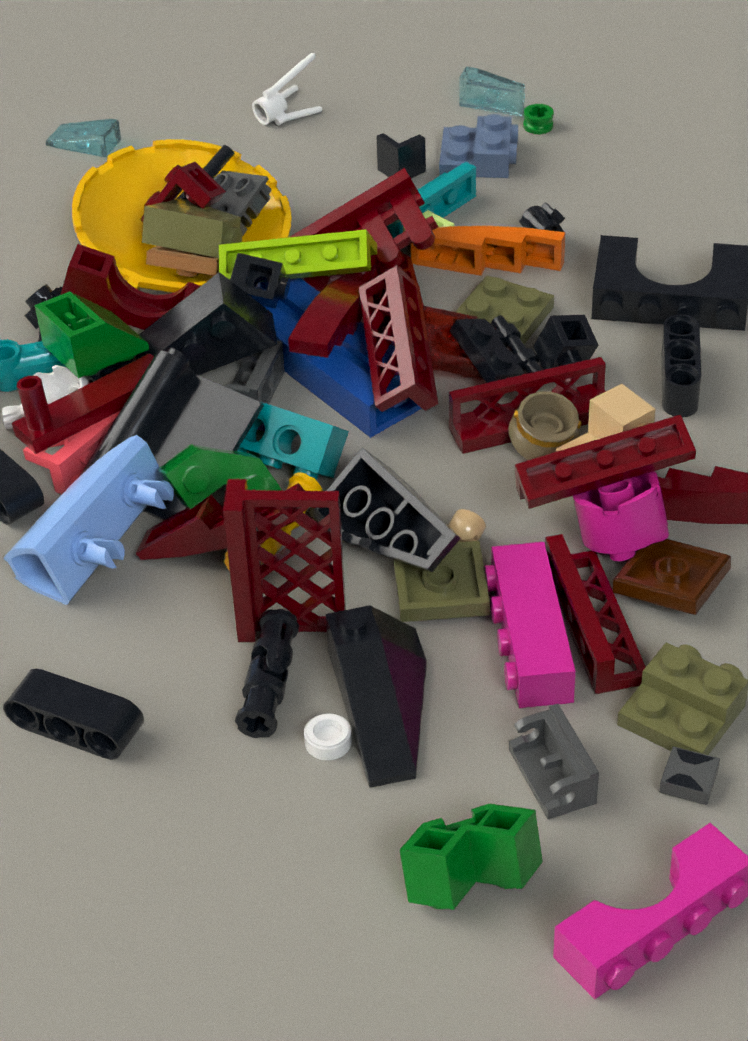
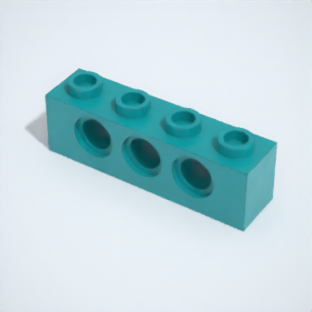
M262 402L264 405L263 409L237 451L247 453L250 450L259 453V458L264 464L278 469L282 468L283 462L294 465L293 474L303 472L316 480L319 474L334 478L349 431ZM264 423L265 434L262 439L257 441V429ZM300 435V448L293 453L291 449L292 441L296 436Z

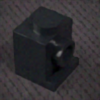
M237 253L230 281L261 305L276 308L279 299L286 300L290 288V277L285 276L286 271L283 263ZM261 281L269 283L266 290L258 289L256 285Z

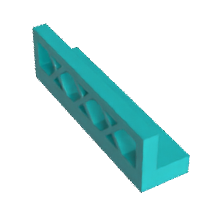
M464 162L452 171L444 172L419 188L418 191L425 204L419 207L421 212L424 213L428 210L444 218L475 198L476 166ZM400 219L387 226L393 238L403 233V225Z

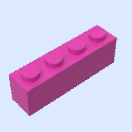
M535 542L493 546L491 549V565H485L484 571L488 592L494 591L495 594L490 599L493 624L501 623L502 629H497L500 656H508L509 662L504 663L507 690H515L518 708L547 706L557 703H574L576 671L545 543Z

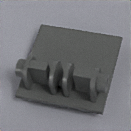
M222 170L213 179L226 193L219 202L209 207L241 217L240 229L243 236L247 231L246 227H250L253 224L251 218L256 219L271 198L269 194L272 190L265 184L269 178L267 176Z

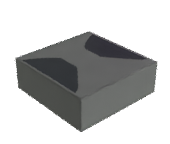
M673 746L660 781L659 793L707 805L719 770L720 758Z

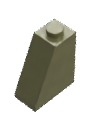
M182 198L147 205L144 208L142 243L219 258V245L242 242L241 217L209 206L202 209L200 206L194 205L189 200Z

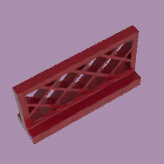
M228 479L223 516L238 642L256 641L257 631H261L259 626L262 613L275 603L280 604L297 617V622L300 626L299 632H327L326 616H318L312 610L321 603L334 612L346 610L339 491L248 490L246 479ZM256 507H274L283 514L270 522L256 512ZM309 507L329 508L330 514L317 523L303 512ZM292 520L307 530L297 539L282 530ZM270 537L285 547L275 556L260 546ZM316 538H319L331 547L321 556L306 547ZM296 554L309 563V565L300 572H297L284 562ZM273 570L288 580L278 588L263 579ZM319 571L333 580L323 589L309 580L310 577ZM299 587L312 597L300 604L288 596V594ZM283 623V626H282L283 629L286 628L285 623Z

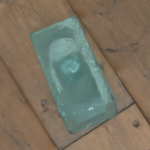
M465 67L459 77V106L523 117L525 84L478 68Z
M103 119L61 124L45 141L46 146L107 157L121 141L119 120Z

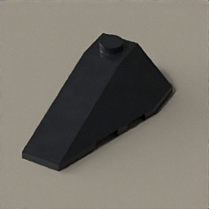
M363 447L327 489V491H339L342 541L433 572L461 539L408 483ZM312 507L308 512L317 522L330 514L329 508Z
M371 605L327 613L328 653L369 788L415 779L417 775L421 715L427 670V660L416 628Z

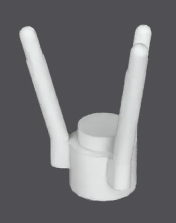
M310 53L276 84L263 91L262 97L253 101V113L261 124L268 125L274 121L279 126L289 120L322 112V107L316 106L285 113L284 111L287 110L285 99L296 92L298 86L293 85L281 93L278 92L315 59L316 55L314 53Z

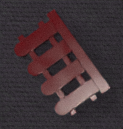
M403 168L290 237L366 229L377 243V255H371V267L380 262L385 269H391L396 265L398 266L403 259L400 250L412 242L419 250L432 246L435 242L433 230L439 226L433 216L425 219L419 208L425 202L406 169ZM400 219L406 231L393 238L387 226ZM366 271L306 277L303 279L317 291L321 292L328 284L339 277L369 282L370 274Z

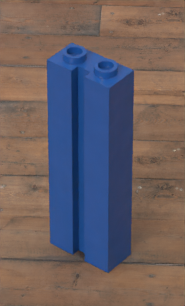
M301 278L290 279L286 300L279 299L276 308L264 306L273 313L277 341H282L285 373L370 438L422 409L410 398L383 412L375 407L364 324L361 321L354 335L347 334L341 346L334 345L328 358L289 352L288 338L303 313L320 293ZM267 281L259 282L257 288L266 290L269 283ZM390 345L382 358V363H388L395 351V346ZM393 376L386 389L387 393L401 385L400 376Z

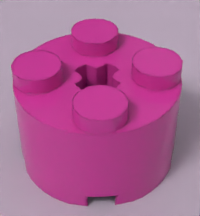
M655 471L573 496L584 546L598 553L609 554L610 559L613 561L631 559L635 555L636 550L656 542H661L669 536L661 487Z

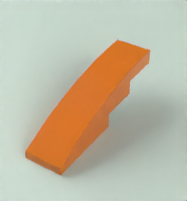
M507 226L438 227L433 230L435 242L427 249L419 250L414 246L413 242L411 243V260L414 265L482 276L485 268L522 273L525 265L561 271L565 259L566 232Z

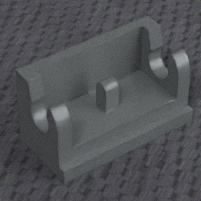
M277 341V345L258 352L261 355L259 359L254 357L243 358L241 368L233 383L224 386L269 404L285 373L282 341Z
M558 703L551 705L548 710L518 720L514 724L518 733L526 732L530 729L534 730L528 735H521L510 740L509 751L547 819L597 804L599 771Z

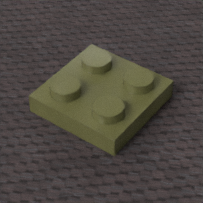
M486 275L452 315V326L456 319H486L491 324L495 317L502 315L508 323L516 326L521 333L520 340L525 344L554 308V295L535 288L508 282L502 278Z
M480 541L457 542L433 572L393 559L400 621L411 622L490 615V600Z

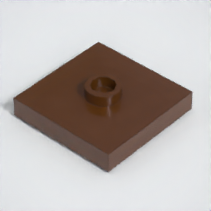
M665 539L636 551L635 555L613 579V592L696 615L731 569V556Z

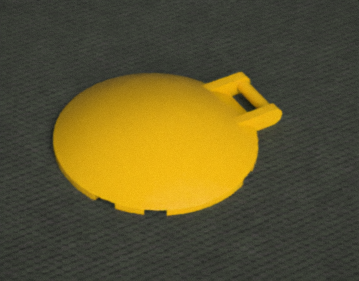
M168 139L155 140L152 147L135 150L131 145L109 154L107 162L98 168L92 166L77 185L73 196L72 222L81 245L115 256L117 268L122 277L138 290L146 288L174 293L188 282L202 286L214 275L198 273V276H181L176 274V269L146 264L147 251L155 247V245L142 243L143 222L140 218L144 214V205L155 192L163 190L167 184L164 179L175 166L180 165L182 167L196 162L203 169L222 146L201 141ZM234 151L233 157L218 174L223 170L267 176L269 179L265 184L272 190L269 194L270 200L263 207L256 219L251 218L253 224L250 227H246L247 231L242 236V242L288 238L292 217L287 196L281 194L276 187L277 180L260 165L253 167L241 160V154Z

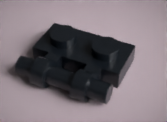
M502 315L495 317L491 324L486 319H456L449 330L486 383L543 370L538 364L539 359L533 349L526 348L520 340L521 333L514 324L508 323Z

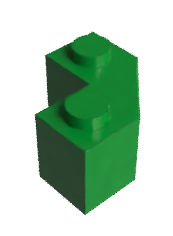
M191 444L157 469L164 480L171 483L174 494L180 502L189 509L195 507L220 487L226 492L228 479H246L248 490L283 491L262 460L245 452L221 450Z
M489 803L472 808V818L445 825L442 818L422 823L399 850L408 902L431 906L434 909L454 910L476 882L497 885L503 889H523L543 862L536 810Z

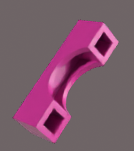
M712 823L707 824L672 848L669 880L673 886V891L659 903L641 909H620L594 900L555 926L553 958L594 1000L609 989H620L632 978L634 972L650 961H660L671 951L675 943L688 934H699L708 926L714 916L727 907L730 909L736 908L747 898L748 856Z

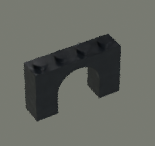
M601 235L593 284L591 319L664 325L668 317L683 314L695 318L701 328L745 331L748 310V245L714 243L711 270L704 278L685 285H667L648 279L637 269L638 238Z

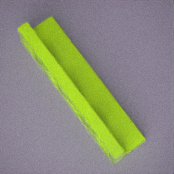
M365 229L219 245V272L229 280L231 279L237 253L283 263L286 271L285 276L290 277V279L371 271V255H377V243Z

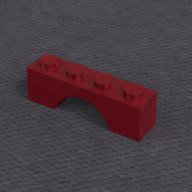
M77 244L69 263L60 295L72 292L112 311L127 325L145 330L197 290L200 285L188 282L180 290L165 295L145 293L130 285L122 277L117 268L115 256Z

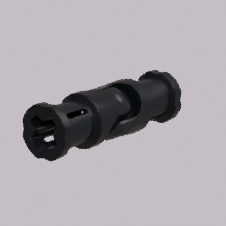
M284 609L267 610L262 613L259 620L261 635L260 639L255 641L253 645L251 662L242 689L245 701L243 708L238 710L235 718L238 730L252 738L270 737L275 733L278 725L275 717L276 708L284 698L288 677V669L286 668L290 666L293 658L291 642L298 634L300 627L297 617ZM283 623L286 625L285 629L282 628Z

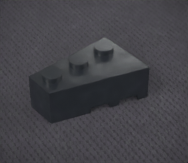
M218 272L139 334L148 342L149 350L137 354L136 360L149 353L155 356L158 350L167 352L169 348H173L189 358L188 366L196 375H202L277 345L273 313Z

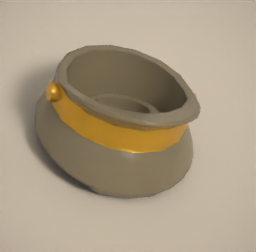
M539 391L528 395L521 402L519 409L515 410L509 423V437L515 450L527 460L554 453L558 447L580 436L581 421H579L577 409L566 397L550 391Z

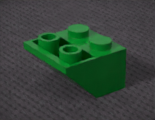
M72 292L64 293L34 305L43 346L77 378L94 375L100 369L118 362L131 360L135 355L149 350L148 342L112 311Z

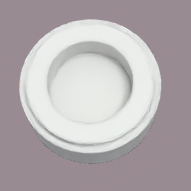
M330 713L313 717L304 728L305 748L311 756L320 760H334L344 756L352 744L349 722L339 715Z

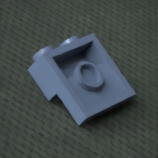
M490 114L478 116L477 128H468L463 125L444 127L439 161V176L444 172L452 171L464 162H468L476 166V177L509 178L510 164H516L518 124H512V117Z

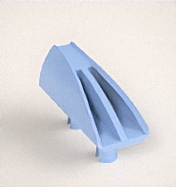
M136 435L111 449L77 478L3 558L8 562L16 575L15 579L37 593L68 605L99 565L112 569L117 568L112 559H124V546L119 541L147 505L165 509L166 506L162 500L173 501L174 497L173 486L170 482L165 481L157 469L160 467L146 441Z

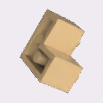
M620 384L590 399L588 432L558 447L556 452L655 422L656 409L625 385Z

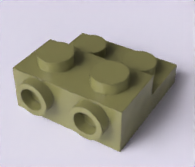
M666 642L643 670L642 684L618 712L617 725L669 751L674 746L709 755L746 706L748 679L744 678L742 672L732 664L723 663L717 666L702 659L699 651L690 645L683 644L676 647Z

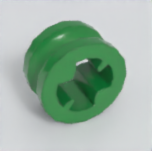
M532 104L524 109L523 116L525 120L523 128L525 131L532 134H545L553 129L552 118L554 110L552 107L545 104Z

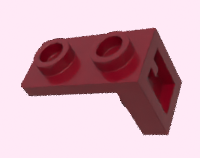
M192 162L182 167L180 165L175 166L166 175L164 181L167 184L163 190L155 192L147 200L144 207L175 200L183 190L185 197L191 203L204 209L219 202L226 191L196 162ZM144 214L140 218L142 222L144 221Z

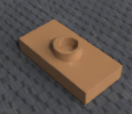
M155 246L147 251L146 264L176 269V274L181 276H198V273L216 275L219 272V258L162 246Z

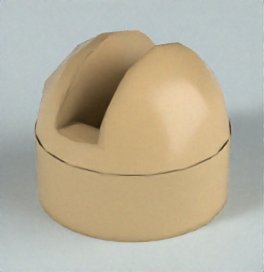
M466 509L457 510L449 523V526L461 538L458 542L478 541L486 529L484 520L478 514Z

